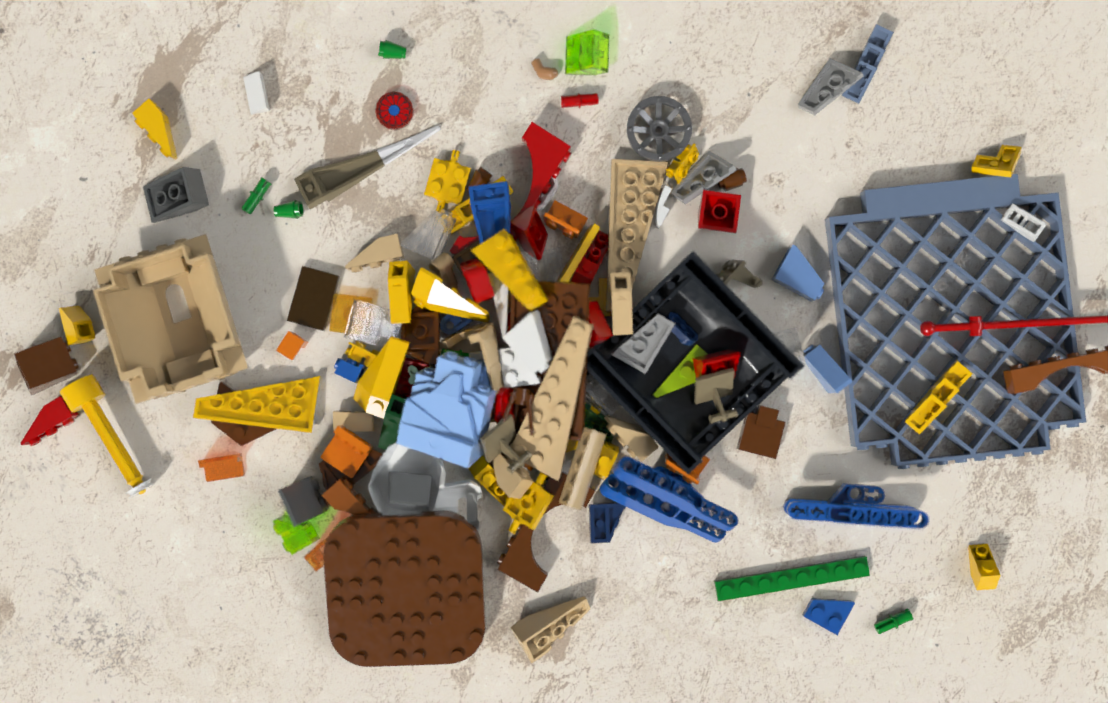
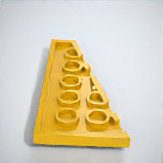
M320 376L196 398L193 418L312 433Z

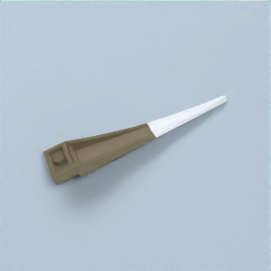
M435 126L373 152L310 169L294 178L306 205L309 209H312L326 200L330 202L440 131L441 128L440 126Z

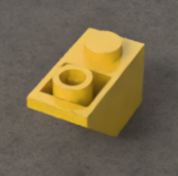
M79 305L59 308L68 346L87 343L96 338L91 319Z
M969 545L970 574L976 590L996 589L1001 575L989 545Z

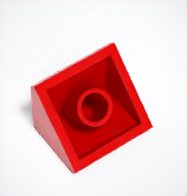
M703 190L698 210V228L736 234L741 195Z
M531 206L510 221V224L523 250L535 259L542 260L548 233L535 206Z
M727 349L692 358L696 378L733 368L735 379L740 357L739 352Z

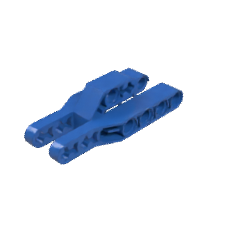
M628 456L622 457L613 468L614 474L608 475L600 485V492L603 496L661 524L688 530L714 543L720 542L725 537L726 531H731L738 524V517L735 513L706 500L692 487V484L682 478L683 476L661 466L654 469Z
M843 483L828 500L791 498L786 500L783 505L785 513L796 520L915 529L925 528L929 523L928 515L914 507L880 504L885 499V492L882 488L875 485ZM853 488L859 490V495L856 498H851L850 491ZM874 490L875 492H878V496H875L874 498L869 495H865V492L874 493ZM796 505L798 508L803 509V512H800L799 509H794V512H792L791 508H795ZM815 507H817L819 510H822L823 514L817 510L811 513V510H814ZM920 514H921V516H922L921 522L918 523V524H915V523L918 521L919 516H920Z

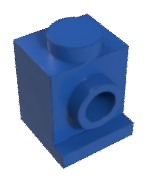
M338 358L334 365L336 369L334 373L354 383H358L366 366L363 364L357 366L358 362L347 358V360Z

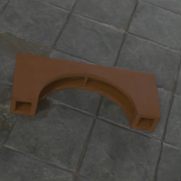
M563 471L559 481L548 475L545 479L547 482L544 485V489L554 496L545 513L554 507L563 505L560 504L559 499L568 475ZM590 486L583 505L585 508L595 493V489ZM520 524L516 537L511 536L506 545L509 548L506 554L502 553L497 561V564H499L498 570L538 593L548 573L538 565L533 556L531 539L534 530Z

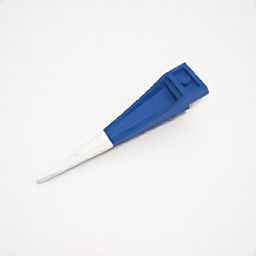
M505 181L470 186V206L480 244L504 229L510 234L511 203L509 183ZM486 266L495 294L494 301L502 337L507 334L508 288Z

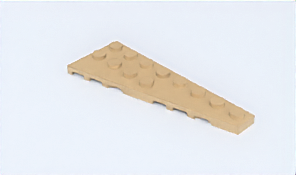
M611 160L606 311L611 312L610 273L630 272L632 292L668 162Z
M576 316L573 317L532 402L534 435H530L527 413L511 446V449L519 457L528 450L532 457L525 463L557 481L562 476L565 453L569 443V434L574 419L578 391L581 385L587 348L589 347L593 328L592 324Z

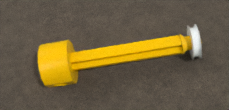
M90 374L64 387L60 394L71 412L84 410L127 481V484L133 487V489L127 492L130 494V498L137 494L145 493L146 489L154 484L151 483V479L143 482V475H141L97 402L106 394L96 377Z

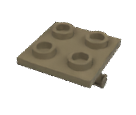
M728 260L722 266L723 270L716 274L726 285L731 279L753 288L760 287L763 284L759 277L754 276L744 266L746 262L743 260Z
M733 368L720 370L709 375H702L695 380V404L713 400L719 412L709 415L710 423L717 421L725 422L728 418L737 417L736 409L724 411L720 400L721 397L732 395Z
M511 414L507 416L506 421L501 419L490 431L485 432L483 437H481L486 461L490 463L503 452L514 461L507 467L508 472L513 474L519 467L522 468L525 465V462L532 457V454L526 450L519 457L509 447L516 438L513 416Z

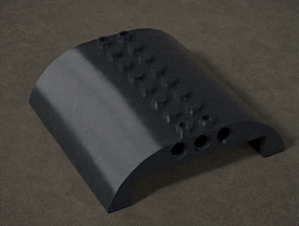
M694 251L632 309L633 334L611 336L594 346L587 353V370L688 475L703 462L702 457L779 385L787 378L792 379L805 366ZM671 312L678 314L698 336V340L692 346L683 345L679 338L673 332H670L646 374L612 355L617 348L657 313L664 317ZM696 344L707 354L727 349L738 351L740 354L735 379L733 380L732 395L720 398L724 411L735 408L737 417L728 418L725 422L717 421L710 423L709 415L719 412L713 400L695 404V383L658 398H654L652 394Z

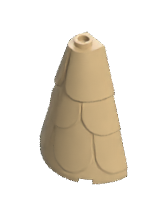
M484 322L440 340V354L442 349L454 351L461 349L465 353L483 352L491 389L496 391L490 418L491 423L496 422V394L500 388L504 387L498 355L499 348L496 331L492 322Z

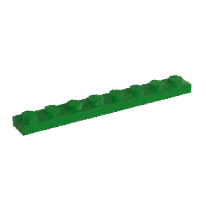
M860 556L714 581L717 601H724L870 576L867 557Z

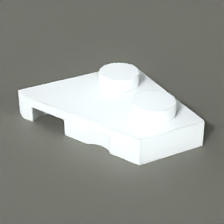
M511 347L498 349L504 387L540 384L542 382L541 377H538L536 373L532 374Z

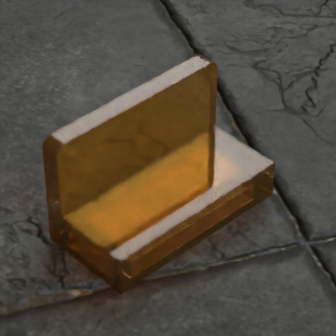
M242 453L198 460L199 468L204 467L207 482L245 475Z
M327 538L304 556L305 560L316 572L324 567L323 552L320 549L325 545Z

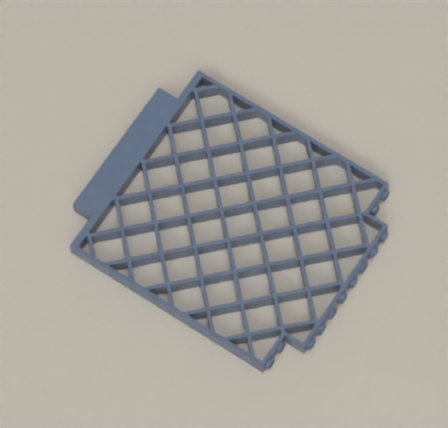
M1012 174V177L991 176L869 189L860 193L861 214L833 216L825 219L842 370L853 381L844 388L850 445L852 447H857V450H867L871 445H876V448H886L889 444L891 465L898 466V469H908L913 464H917V467H927L931 462H936V465H945L950 460H955V463H964L969 458H974V461L986 460L987 456H993V459L1006 458V454H1012V457L1025 456V452H1031V455L1044 454L1043 450H1051L1048 430L1060 429V425H1067V428L1079 427V423H1086L1080 366L1067 367L1068 374L1058 387L1046 378L1040 383L1043 388L1051 393V396L1037 413L1018 399L1023 392L1008 394L1004 387L991 378L1006 358L1015 365L1029 366V364L1012 352L1027 332L1046 347L1036 359L1041 360V363L1047 362V358L1053 354L1063 359L1067 358L1066 354L1078 352L1075 325H1062V328L1052 340L1036 327L1018 328L1006 345L1002 344L984 329L982 330V336H969L958 351L938 336L940 332H934L923 340L911 356L891 341L906 320L920 331L922 322L913 316L912 313L926 295L947 310L937 324H947L953 316L962 323L969 322V316L959 308L973 290L994 305L982 322L993 321L1000 311L1011 320H1025L1024 317L1007 305V302L1020 286H1023L1040 300L1026 319H1038L1047 307L1052 309L1061 318L1074 317L1059 192L1020 197L1018 174ZM1012 203L1018 207L1029 206L1028 213L1032 215L1037 213L1050 224L1051 235L1042 246L1036 241L1032 242L1001 221L1003 215L996 209L1010 208ZM983 210V213L969 230L948 215ZM936 215L935 220L922 236L901 220ZM988 217L1009 233L995 251L974 236ZM1021 217L1017 224H1020L1024 217ZM888 220L890 222L875 241L853 225ZM941 222L962 238L948 257L927 241ZM843 225V228L836 236L835 226ZM894 227L915 242V245L901 262L880 246ZM847 231L869 248L854 268L838 256L837 244ZM1014 239H1017L1035 254L1021 272L1001 257ZM968 243L988 258L974 278L953 262ZM1051 247L1053 248V255L1048 252ZM920 248L941 263L927 283L906 267ZM873 253H876L895 269L880 288L859 272ZM1041 260L1046 262L1056 272V282L1047 293L1027 278ZM994 264L1014 279L1000 298L980 283ZM839 267L848 273L842 283ZM947 269L967 284L953 304L932 288ZM900 273L921 289L906 309L885 293ZM853 278L874 294L859 315L843 303L842 291ZM1057 294L1059 297V302H1057L1054 299ZM879 299L900 315L885 335L864 319ZM845 314L854 320L847 330ZM859 325L880 341L864 362L849 351L848 338ZM979 337L999 352L985 371H982L965 357ZM1063 341L1065 350L1060 347ZM932 342L953 357L937 377L917 362ZM885 346L906 362L890 383L869 367ZM850 360L859 367L853 376L851 374ZM958 360L979 379L963 398L958 394L952 398L958 405L943 424L939 423L936 419L930 423L937 431L920 451L902 436L909 427L904 421L937 380ZM911 368H914L932 383L917 403H914L896 388ZM865 372L885 388L869 409L854 398L853 386ZM986 384L1005 399L990 419L970 404ZM1069 388H1070V397L1065 394V393L1069 390ZM891 393L911 409L895 430L875 415ZM1059 401L1072 410L1073 419L1045 421ZM1012 405L1031 420L1016 440L997 426ZM856 408L859 409L862 413H864L863 417L859 420L858 423L856 417ZM965 410L984 424L969 445L949 431ZM870 420L890 434V437L887 439L859 441V433ZM1037 430L1038 445L1023 447ZM991 432H994L1011 446L1009 449L976 452ZM944 436L964 451L962 454L928 457ZM898 442L915 454L917 458L900 460Z

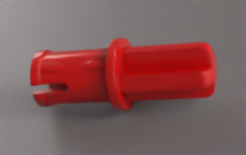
M578 93V95L561 96L562 108L578 106L581 108V106L599 104L597 93L582 95Z

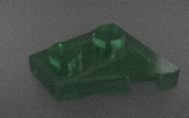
M586 403L584 428L605 434V441L611 443L615 435L606 427L608 422L604 419L605 416L602 413L597 415L590 409L591 405Z

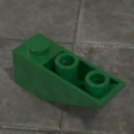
M399 393L391 395L384 415L378 444L379 448L387 450L391 445L397 443L405 402L409 397Z

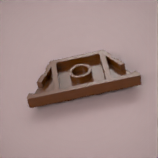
M416 306L411 310L410 323L401 324V339L410 342L407 355L434 366L437 365V360L440 356V312Z
M223 381L219 383L217 395L234 392ZM211 421L213 425L240 446H244L277 430L274 428Z
M372 449L353 478L348 477L322 460L319 463V467L323 476L322 481L325 490L340 477L344 480L347 478L353 485L356 484L376 467L384 454Z

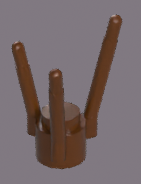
M514 388L502 420L506 421L512 404H515L513 412L515 426L519 405L525 406L527 402L530 435L533 436L532 395H529L530 390Z

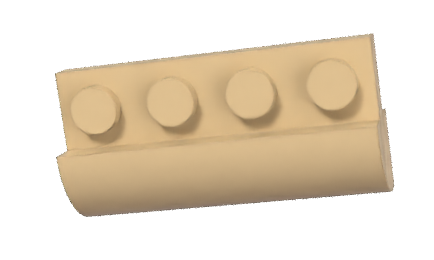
M584 428L559 499L560 504L582 510L606 438L605 434Z

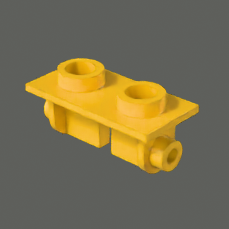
M694 143L692 146L688 144L685 150L676 157L680 162L673 160L666 169V175L669 178L674 176L677 184L687 176L688 170L698 159L699 153Z
M355 341V343L349 342L348 344L352 345V348L348 347L345 352L348 355L347 358L358 363L365 357L366 360L363 365L367 367L370 366L379 354V351L375 349L372 352L365 349L366 345L359 341Z

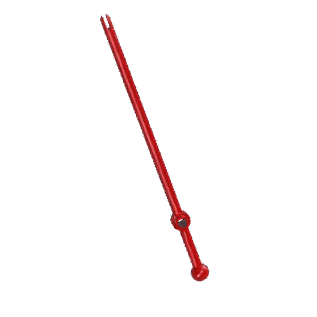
M1108 315L982 322V316H969V322L934 324L931 321H924L920 325V331L924 336H930L934 332L970 330V336H982V330L1108 323Z

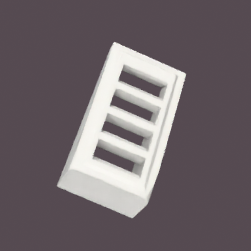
M1013 203L1001 219V221L1032 242H1035L1047 225L1044 221ZM1015 211V212H1017V215L1015 216V218H1014L1013 221H1012V220H1010L1009 218L1011 217V215H1012L1013 212ZM1020 216L1024 217L1020 224L1016 223ZM1028 220L1031 223L1029 224L1027 229H1025L1023 226ZM1034 225L1037 226L1034 233L1030 232Z

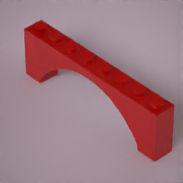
M531 122L522 136V141L527 144L532 160L533 179L531 190L523 208L514 218L531 206H535L537 210L541 203L539 199L542 193L546 195L552 186L549 184L552 177L555 179L558 177L562 170L560 168L563 161L566 163L572 155L570 145L534 122ZM510 224V234L516 242L518 238ZM459 235L449 252L453 255L459 253L479 240V236L463 238Z

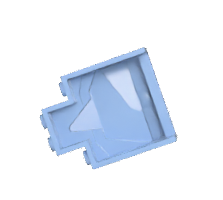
M448 351L438 357L436 370L427 367L417 372L411 396L405 402L397 444L469 468L484 453L481 437L488 431L496 391L491 390L486 385H478L482 363L476 362L474 358H464L458 356L455 352Z

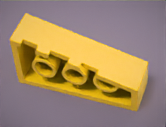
M505 229L471 250L519 301L531 311L548 301L515 240Z

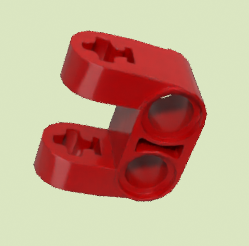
M470 259L460 264L472 299L476 304L495 297L482 262L477 259Z

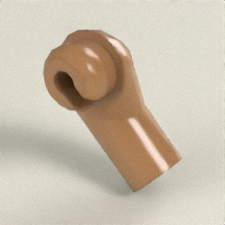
M539 58L531 62L540 79L553 80L558 76L556 68L544 67Z

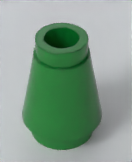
M388 40L380 41L378 56L383 57V59H405L407 47Z
M297 200L286 202L273 208L275 217L299 219V217L304 215L303 204Z

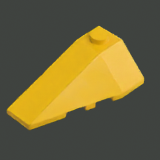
M423 267L419 269L411 292L415 305L420 308L425 307L431 311L477 321H490L488 311L469 298L464 300L457 289L454 287L452 289L447 288L441 283L443 280Z
M391 336L358 381L353 399L365 412L384 418L391 395L395 394L410 342Z

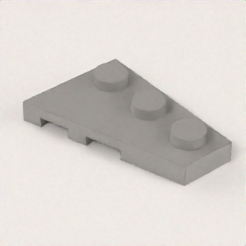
M830 58L798 103V107L812 115H816L864 77L863 73Z
M708 151L670 193L682 203L687 204L702 194L703 190H708L737 169L731 163Z
M657 313L617 348L612 355L646 374L675 323Z

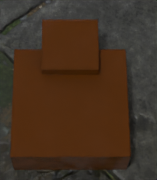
M758 405L756 414L749 413L743 420L736 449L776 459L785 426L784 421L777 420L779 410Z

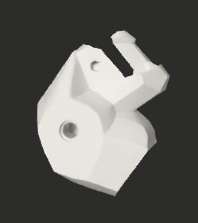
M397 443L391 445L386 450L372 473L368 488L379 513H382V515L421 514L423 511H449L458 514V500L465 497L467 499V521L472 526L474 525L477 530L479 529L477 501L479 498H482L481 486L471 479L445 483L446 474L443 459ZM389 472L431 475L429 505L389 503Z

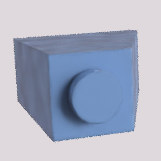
M791 245L771 280L811 302L816 299L819 300L824 292V289H822L824 282L797 246Z
M812 344L803 350L805 354L801 358L827 393H838L853 382L821 345L813 346Z

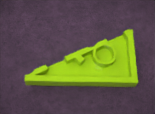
M696 344L652 396L658 398L695 383L696 376L692 358L707 355V353Z

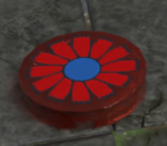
M393 91L380 97L376 103L375 112L382 126L396 131L409 125L413 119L414 109L406 95Z

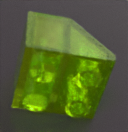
M592 29L566 36L565 74L595 76L608 73L609 34Z
M283 515L273 520V528L276 534L281 535L284 541L282 542L283 547L291 555L320 539L310 521L293 527L289 515Z

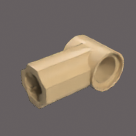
M443 252L429 264V269L443 280L441 283L447 288H458V282L452 269L455 265L454 260L448 253Z

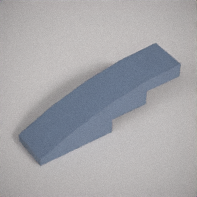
M875 24L854 67L855 70L862 72L864 77L842 93L843 97L858 104L860 103L894 32Z

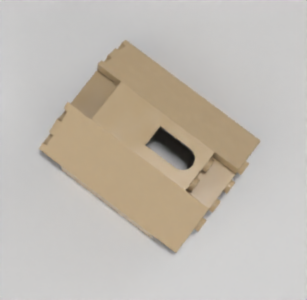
M206 234L188 240L186 238L174 241L175 244L169 246L167 244L159 245L154 251H140L137 253L138 256L132 258L125 256L119 258V262L94 269L100 287L93 290L120 379L121 381H129L135 404L166 397L174 393H183L187 389L215 380H223L225 377L232 376L238 373V371L248 368ZM174 284L179 285L183 289L191 314L190 319L177 323L173 321L166 299L167 288Z

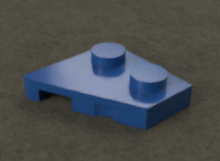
M811 598L802 615L838 635L855 602L851 600L839 601L835 599L821 600Z

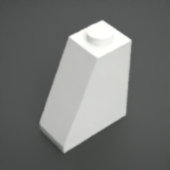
M536 310L531 312L503 337L532 374L538 371L543 373L550 367L548 363L553 359L540 313Z

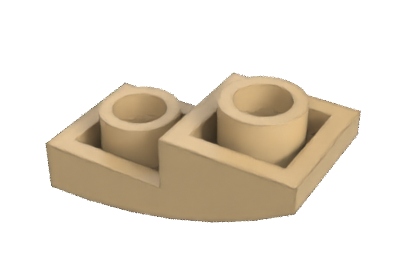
M333 411V430L335 431L337 426L343 425L352 432L374 431V415L365 411Z

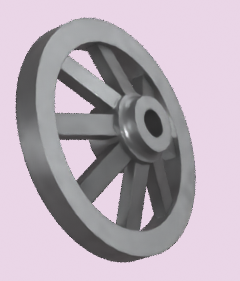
M653 96L641 101L632 110L627 122V137L633 150L641 157L654 162L668 161L680 155L687 147L692 134V122L687 110L678 101L665 96ZM656 104V118L653 121L644 109ZM662 104L674 109L664 121L662 120ZM679 113L684 125L668 127V124ZM638 114L650 127L634 126ZM659 128L662 132L656 133L655 129ZM685 132L680 144L671 138L668 133ZM634 133H645L650 135L641 144H639L635 138ZM653 140H656L657 154L645 150ZM662 140H665L675 149L663 154Z

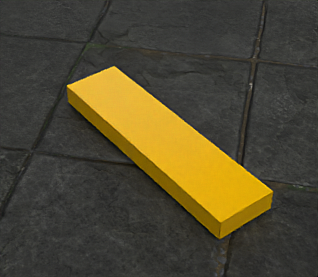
M594 223L588 227L558 277L557 282H569L598 233L600 226Z

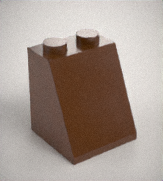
M62 337L14 353L15 361L31 396L77 375L78 363L75 358L71 359L69 355L71 348L67 345V340L63 341Z

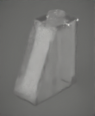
M445 209L441 211L435 210L401 242L400 246L435 260L443 253L457 218L452 217L453 213Z

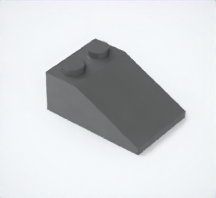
M182 167L143 186L152 223L192 213L209 205L200 169Z
M312 476L278 490L293 527L327 511V501L323 496L321 497L318 491L320 489L319 483Z

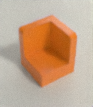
M288 331L276 351L288 359L294 360L300 349L306 347L308 341L294 332Z

